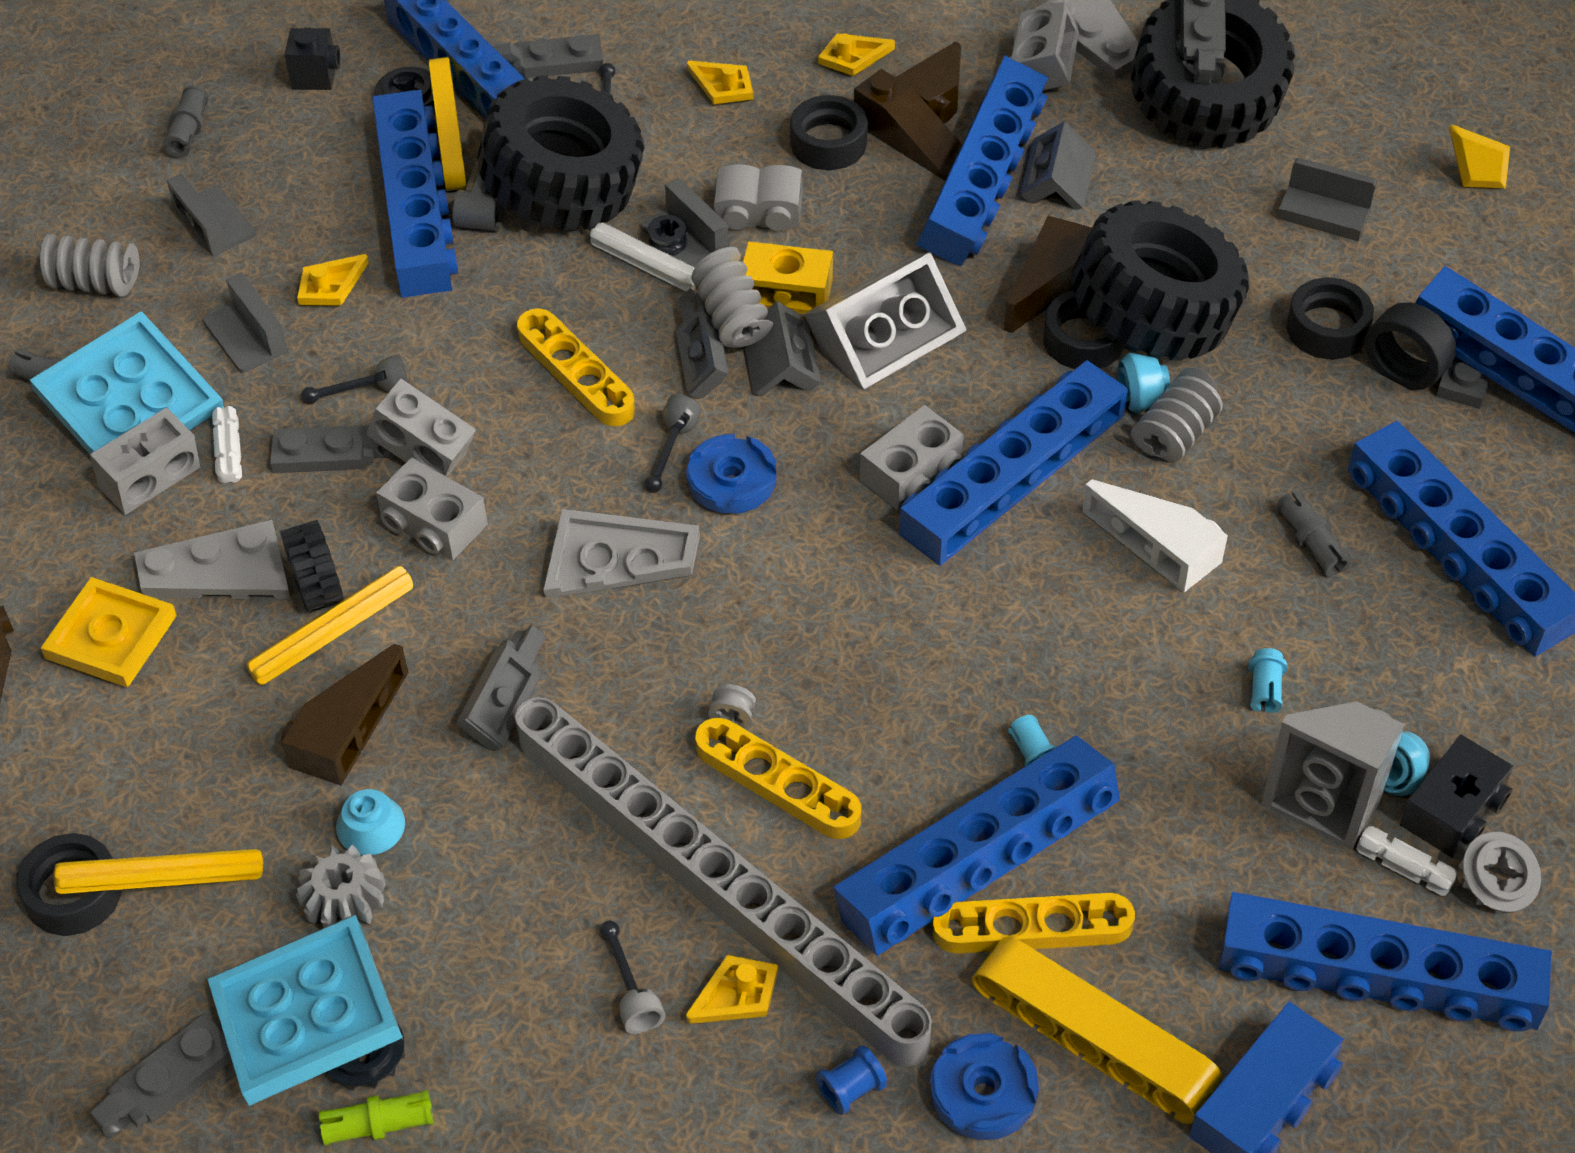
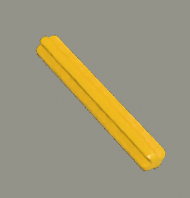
M402 566L394 567L249 660L246 665L250 676L257 684L265 685L413 588L410 575Z
M248 849L62 862L56 864L54 868V887L57 893L66 894L259 879L262 875L263 857L260 850Z

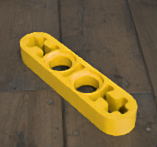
M449 57L429 59L446 191L466 189L467 184Z
M540 308L525 311L520 315L517 327L519 340L522 345L601 423L615 427L627 424L633 419L635 403L634 394L631 389L555 315L548 310ZM544 328H545V334H546V338H547L546 341L544 340V335L539 331V330H542V329H544ZM559 350H569L574 353L567 360H557L552 357ZM585 375H594L600 378V381L590 386L581 385L577 382ZM607 393L608 399H609L614 405H610V406L607 407V399H606V396H605L604 394ZM623 404V406L620 408L616 407L617 405Z
M711 718L699 725L695 737L696 752L704 763L828 837L845 839L858 831L861 825V803L852 792L730 720ZM722 736L726 737L727 746L721 743L716 744L714 747L709 746V738L717 741ZM732 751H733L734 753H736L735 759H734L733 761H732ZM755 758H762L771 764L770 770L761 775L747 772L744 766L749 760ZM794 782L805 783L812 789L811 793L802 799L791 798L784 790L789 784ZM821 795H824V804L819 802ZM842 808L848 809V818L839 816L836 820L830 819V810L838 813Z
M1115 893L955 902L947 913L934 917L932 935L935 943L941 949L956 954L992 952L1001 939L1007 936L1016 938L1033 949L1113 945L1129 938L1133 931L1135 910L1127 898ZM1082 911H1088L1087 921H1090L1089 929H1082ZM1104 911H1113L1115 918L1119 919L1118 926L1108 925V921L1103 918ZM1060 913L1068 916L1074 925L1068 931L1055 932L1046 925L1045 919L1051 914ZM978 917H985V935H978ZM1000 917H1013L1021 923L1022 929L1014 935H1003L994 928L993 923ZM950 920H959L961 927H963L962 935L953 936L952 930L949 928Z

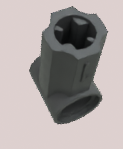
M476 160L466 190L460 189L456 193L453 206V222L456 227L497 232L500 226H496L497 222H502L504 208L499 205L498 197H492L486 189L484 181L479 175L478 160Z

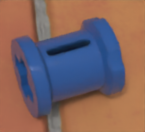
M864 1045L856 1047L853 1050V1056L830 1071L822 1069L815 1075L820 1092L839 1115L847 1113L850 1110V1103L872 1089L881 1091L887 1087V1077L880 1062L870 1049Z

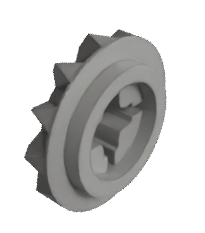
M1488 832L1478 836L1464 848L1466 850L1464 859L1458 867L1464 871L1465 882L1463 888L1470 889L1476 896V905H1486L1494 909L1495 914L1503 912L1515 913L1527 907L1536 898L1541 885L1539 863L1531 849L1519 838L1504 832ZM1500 863L1501 872L1513 878L1507 879L1498 885L1496 876L1489 874L1484 869H1489Z

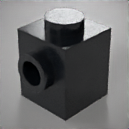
M290 28L284 56L292 90H332L335 70L340 68L341 54L339 45H333L330 28Z

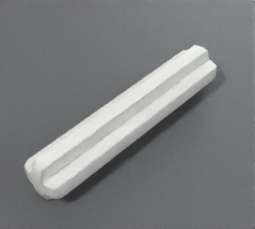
M603 222L598 223L591 230L590 242L593 246L686 292L689 289H695L696 286L692 281V272L695 267Z

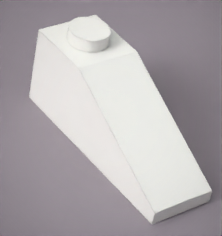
M1093 479L1085 485L1082 512L1181 591H1187L1222 563L1228 535L1214 521L1206 519L1193 508Z

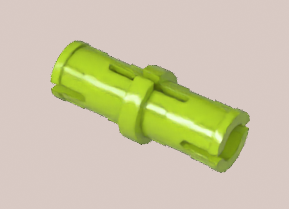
M428 1089L422 1090L419 1093L380 1100L379 1095L368 1097L367 1103L327 1111L320 1110L319 1120L322 1122L320 1129L324 1145L328 1146L331 1143L372 1135L374 1140L386 1138L385 1133L427 1124L428 1126L434 1125Z

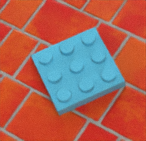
M142 311L30 379L32 390L89 454L166 407L189 430L212 417V413L217 407L224 408L223 399Z
M356 915L208 979L241 1092L249 1106L403 1038Z

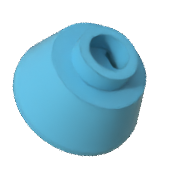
M1127 353L1118 364V382L1128 388L1125 407L1136 414L1150 408L1170 385L1167 366L1159 365L1158 360L1154 357Z
M1408 731L1402 732L1384 788V792L1390 795L1406 796L1412 794L1426 778L1430 764V753L1425 742L1416 734Z
M374 789L360 790L352 794L345 801L336 822V833L340 843L347 850L354 845L359 850L360 855L369 853L376 855L389 850L400 840L405 829V817L400 806L384 793Z

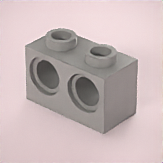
M1066 2L1021 12L1018 28L1013 34L1014 48L1012 56L1009 58L1047 76L1048 79L1043 90L1070 84L1079 30Z
M400 378L375 409L366 436L403 461L407 462L412 457L448 477L465 456L476 429Z
M924 405L860 453V481L899 511L910 495L914 493L919 494L933 483L936 476L943 469L952 468L963 459L964 434Z
M167 407L90 454L98 487L124 515L201 468L194 434Z
M412 457L376 492L381 513L380 518L389 530L397 534L404 532L415 538L419 545L431 554L439 552L451 560H454L488 525L484 498Z

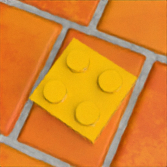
M91 577L41 646V651L46 660L128 688L177 614L173 604Z

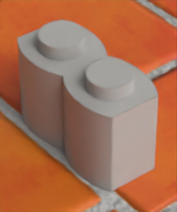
M743 164L718 168L714 201L715 212L728 224L730 229L734 230L756 226L777 231L797 228L800 226L803 193L802 170L787 165H772L761 169Z

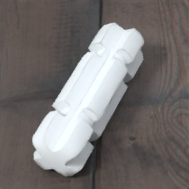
M231 406L225 408L217 407L212 413V422L215 426L213 429L214 456L216 457L215 473L217 474L218 481L222 484L236 483L242 477L238 417L236 409Z
M1368 826L1361 835L1357 844V851L1360 854L1374 861L1377 857L1383 859L1381 865L1418 884L1421 880L1427 882L1425 888L1441 896H1445L1452 888L1457 878L1455 868L1441 861L1437 865L1430 862L1432 857L1397 838H1394L1391 842L1386 839L1387 833L1373 826Z

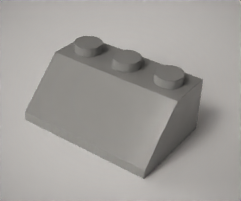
M931 252L906 257L804 314L821 351L861 390L868 388L967 331Z
M1358 701L1287 714L1281 724L1261 805L1353 850L1379 806L1405 724L1393 719L1382 710L1372 709Z

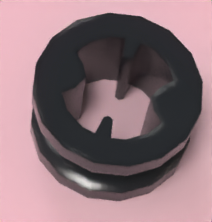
M662 215L654 218L649 223L650 246L670 256H675L686 248V225L681 218L675 215Z

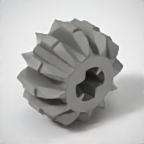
M331 845L328 853L329 856L326 858L312 854L310 861L312 868L299 870L300 875L298 879L300 887L297 888L298 892L296 893L299 905L303 907L307 920L312 925L322 922L323 928H327L356 915L357 919L371 925L373 918L371 910L383 909L384 897L382 892L386 886L384 875L378 869L376 860L370 853L360 856L359 850L354 845L344 854H339L338 849Z

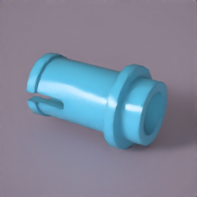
M1259 649L1249 660L1248 669L1253 674L1250 706L1254 711L1260 712L1261 701H1265V712L1276 713L1282 709V675L1287 672L1288 664L1283 659V654L1276 649Z
M1025 715L1016 719L1011 724L1012 728H1008L1009 736L1014 740L1026 760L1024 767L1057 747L1050 744L1039 726L1037 718L1033 715Z

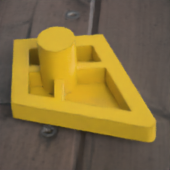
M837 33L818 56V64L854 76L895 49V40Z
M700 61L687 62V70L713 104L753 99V89L747 66Z
M1449 125L1448 128L1462 186L1506 188L1510 146L1456 125Z
M362 254L303 267L297 296L298 304L341 306L369 263L367 255Z
M727 955L687 1012V1022L695 1024L766 1017L778 974V965Z

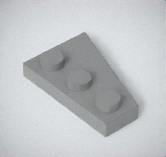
M1049 0L1037 7L1040 8L1065 1L1079 30L1076 50L1114 80L1131 71L1138 41L1111 0Z
M562 509L543 590L545 598L690 576L693 573L700 538L699 525Z
M272 520L134 552L141 591L144 595L153 598H201L203 595H231V599H249L250 595H273L274 599H291Z

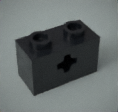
M1460 734L1409 798L1400 826L1453 858L1463 844L1469 845L1475 838L1482 835L1487 825V822L1483 820L1487 812L1490 810L1498 814L1506 804L1513 791V788L1506 785L1513 765Z

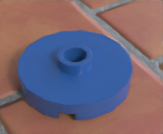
M722 434L705 440L693 450L689 457L690 462L687 465V487L692 497L705 508L719 513H742L757 508L770 498L776 487V460L770 449L758 439L746 436L747 440L735 439V434Z
M991 1033L968 1034L950 1042L941 1052V1056L937 1059L936 1064H934L930 1075L931 1101L940 1119L956 1133L976 1140L1001 1139L1018 1131L1032 1116L1038 1098L1037 1069L1027 1052L1017 1044L1014 1047L1010 1043L1004 1042L1003 1037ZM979 1084H987L992 1087L993 1092L989 1095H980L974 1088Z

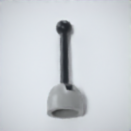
M611 920L603 922L599 928L600 936L609 942L628 991L620 1002V1017L626 1031L636 1035L660 1026L665 1019V1012L660 999L649 989H638L618 939L620 933L618 924Z

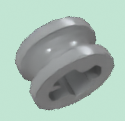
M733 684L716 687L712 695L713 702L708 710L710 719L724 718L742 728L748 727L751 723L752 711L756 704V698L753 693L744 687Z

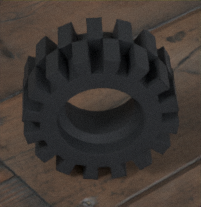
M316 519L280 531L292 574L306 611L309 612L343 601L344 597L339 577L318 520Z

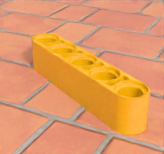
M1003 937L972 977L974 987L986 999H989L991 996L994 997V1004L1033 1028L1035 1024L1038 1025V1032L1074 1055L1078 1056L1079 1053H1082L1084 1055L1082 1060L1122 1085L1125 1082L1129 1083L1130 1085L1127 1087L1129 1090L1165 1113L1175 1112L1176 1115L1173 1118L1181 1123L1191 1124L1194 1122L1196 1113L1223 1080L1220 1069L1205 1055L1016 938Z

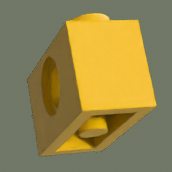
M748 241L743 262L748 268L746 275L751 276L754 281L753 290H757L761 295V300L758 304H764L768 309L778 301L797 313L805 314L829 300L833 282V251Z

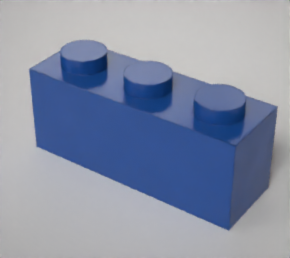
M1289 1001L1196 1113L1190 1138L1210 1153H1276L1282 1142L1281 1139L1276 1137L1286 1124L1296 1128L1313 1103L1307 1097L1317 1085L1326 1090L1341 1070L1343 1063L1337 1057L1344 1039Z

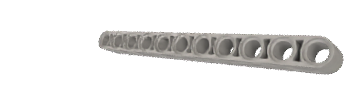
M537 697L528 699L519 706L515 718L520 747L527 757L770 961L777 964L783 972L888 1060L898 1066L910 1067L919 1064L926 1058L930 1049L932 1020L930 1013L920 1002L553 701ZM579 756L576 759H568L569 757ZM605 785H615L610 788H601ZM644 813L651 814L650 816L643 818L635 817L639 814ZM676 843L687 844L686 846L679 848L671 846ZM711 873L724 874L722 877L718 878L707 877V875ZM749 903H757L762 905L761 907L756 909H747L743 907L744 905ZM786 934L799 936L798 939L792 941L783 940L780 937ZM830 965L835 966L838 970L826 973L818 970V968ZM869 997L878 1002L867 1006L856 1001L860 998ZM901 1030H911L917 1033L918 1036L905 1039L897 1036L895 1033Z

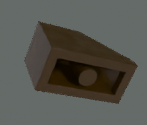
M955 41L896 76V78L910 85L943 123L951 120L957 113L961 45Z

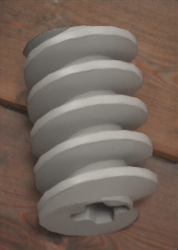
M47 234L41 246L40 266L42 276L46 284L51 288L65 287L67 290H77L80 288L83 292H94L96 290L100 294H110L113 292L116 296H126L137 280L140 259L138 249L134 243H129L124 255L123 246L118 241H113L109 250H107L106 242L97 239L91 249L88 238H79L75 246L72 236H63L59 243L55 234Z
M735 247L721 248L710 253L695 266L692 272V281L696 288L699 289L698 294L705 303L707 313L712 317L713 326L719 331L718 337L723 345L730 348L752 345L765 337L773 327L772 321L764 320L768 310L764 304H758L761 300V295L757 290H753L754 281L751 276L746 275L748 268L744 262L739 261L741 253Z
M1189 367L1183 369L1168 386V389L1149 408V411L1132 428L1131 437L1135 444L1143 452L1151 456L1160 457L1170 463L1178 462L1185 455V451H1188L1193 446L1194 440H1197L1203 434L1204 429L1213 422V418L1222 411L1223 403L1220 395L1217 393L1218 389L1212 377L1201 368Z

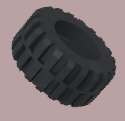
M1180 0L1163 1L1160 7L1153 10L1147 18L1131 67L1132 91L1135 100L1138 103L1142 102L1140 110L1148 120L1152 118L1156 120V128L1164 134L1168 131L1176 135L1175 140L1184 144L1189 140L1197 142V147L1210 148L1211 144H1219L1220 148L1234 146L1237 139L1241 143H1245L1255 138L1256 133L1265 131L1272 123L1274 116H1277L1295 69L1293 63L1295 58L1294 45L1291 41H1288L1290 34L1285 25L1276 22L1278 16L1269 7L1264 9L1259 6L1260 0H1225L1226 50L1224 58L1231 61L1241 71L1245 79L1225 84L1211 82L1210 85L1194 84L1193 73L1186 68L1180 59Z
M548 75L536 76L533 81L525 78L517 81L513 86H508L491 102L478 150L477 167L479 175L491 196H497L499 205L507 211L512 209L517 212L518 218L529 222V220L540 223L539 227L547 229L557 226L562 227V231H574L577 227L582 226L584 230L595 228L600 222L606 223L627 206L643 159L644 139L635 118L630 117L628 108L622 102L616 103L613 95L607 91L602 90L600 92L593 88V84L581 81V83L570 81V77L558 76L557 79H549ZM548 149H553V150L562 151V152L568 153V154H570V155H572V156H574V157L561 155V154L552 152V151H550V150H548Z
M1140 200L1129 201L1124 205L1121 203L1106 210L1105 213L1096 219L1074 265L1071 282L1081 311L1086 310L1087 319L1094 327L1100 326L1104 330V335L1112 341L1117 339L1126 344L1125 348L1134 352L1137 350L1146 352L1149 357L1160 359L1166 356L1169 357L1170 361H1181L1187 358V356L1189 359H1194L1213 351L1225 338L1249 290L1247 266L1244 258L1239 257L1238 248L1233 242H1227L1224 239V233L1217 227L1211 228L1205 224V219L1196 214L1194 217L1186 214L1182 208L1173 205L1170 208L1162 206L1161 202L1149 201L1146 204H1142Z

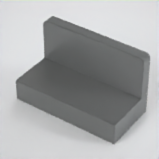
M1065 121L1035 137L1020 195L1028 203H1036L1048 195L1057 192L1075 210L1083 208L1095 161V150Z
M1296 158L1292 166L1289 187L1279 207L1277 219L1359 241L1371 211L1377 180L1369 176L1303 158Z
M182 173L166 180L174 209L212 256L256 236L253 226L219 185H214L197 193Z
M679 177L665 184L667 209L641 223V229L649 236V223L654 218L662 215H675L681 218L686 225L687 245L681 253L672 257L693 267L710 253L729 247L728 224Z
M242 272L226 279L232 304L204 316L203 322L238 371L246 373L288 353L281 323Z
M776 301L767 309L768 314L764 319L773 322L770 332L756 343L744 347L752 391L758 396L765 395L783 379L805 391L813 390L821 383L810 327L806 318Z

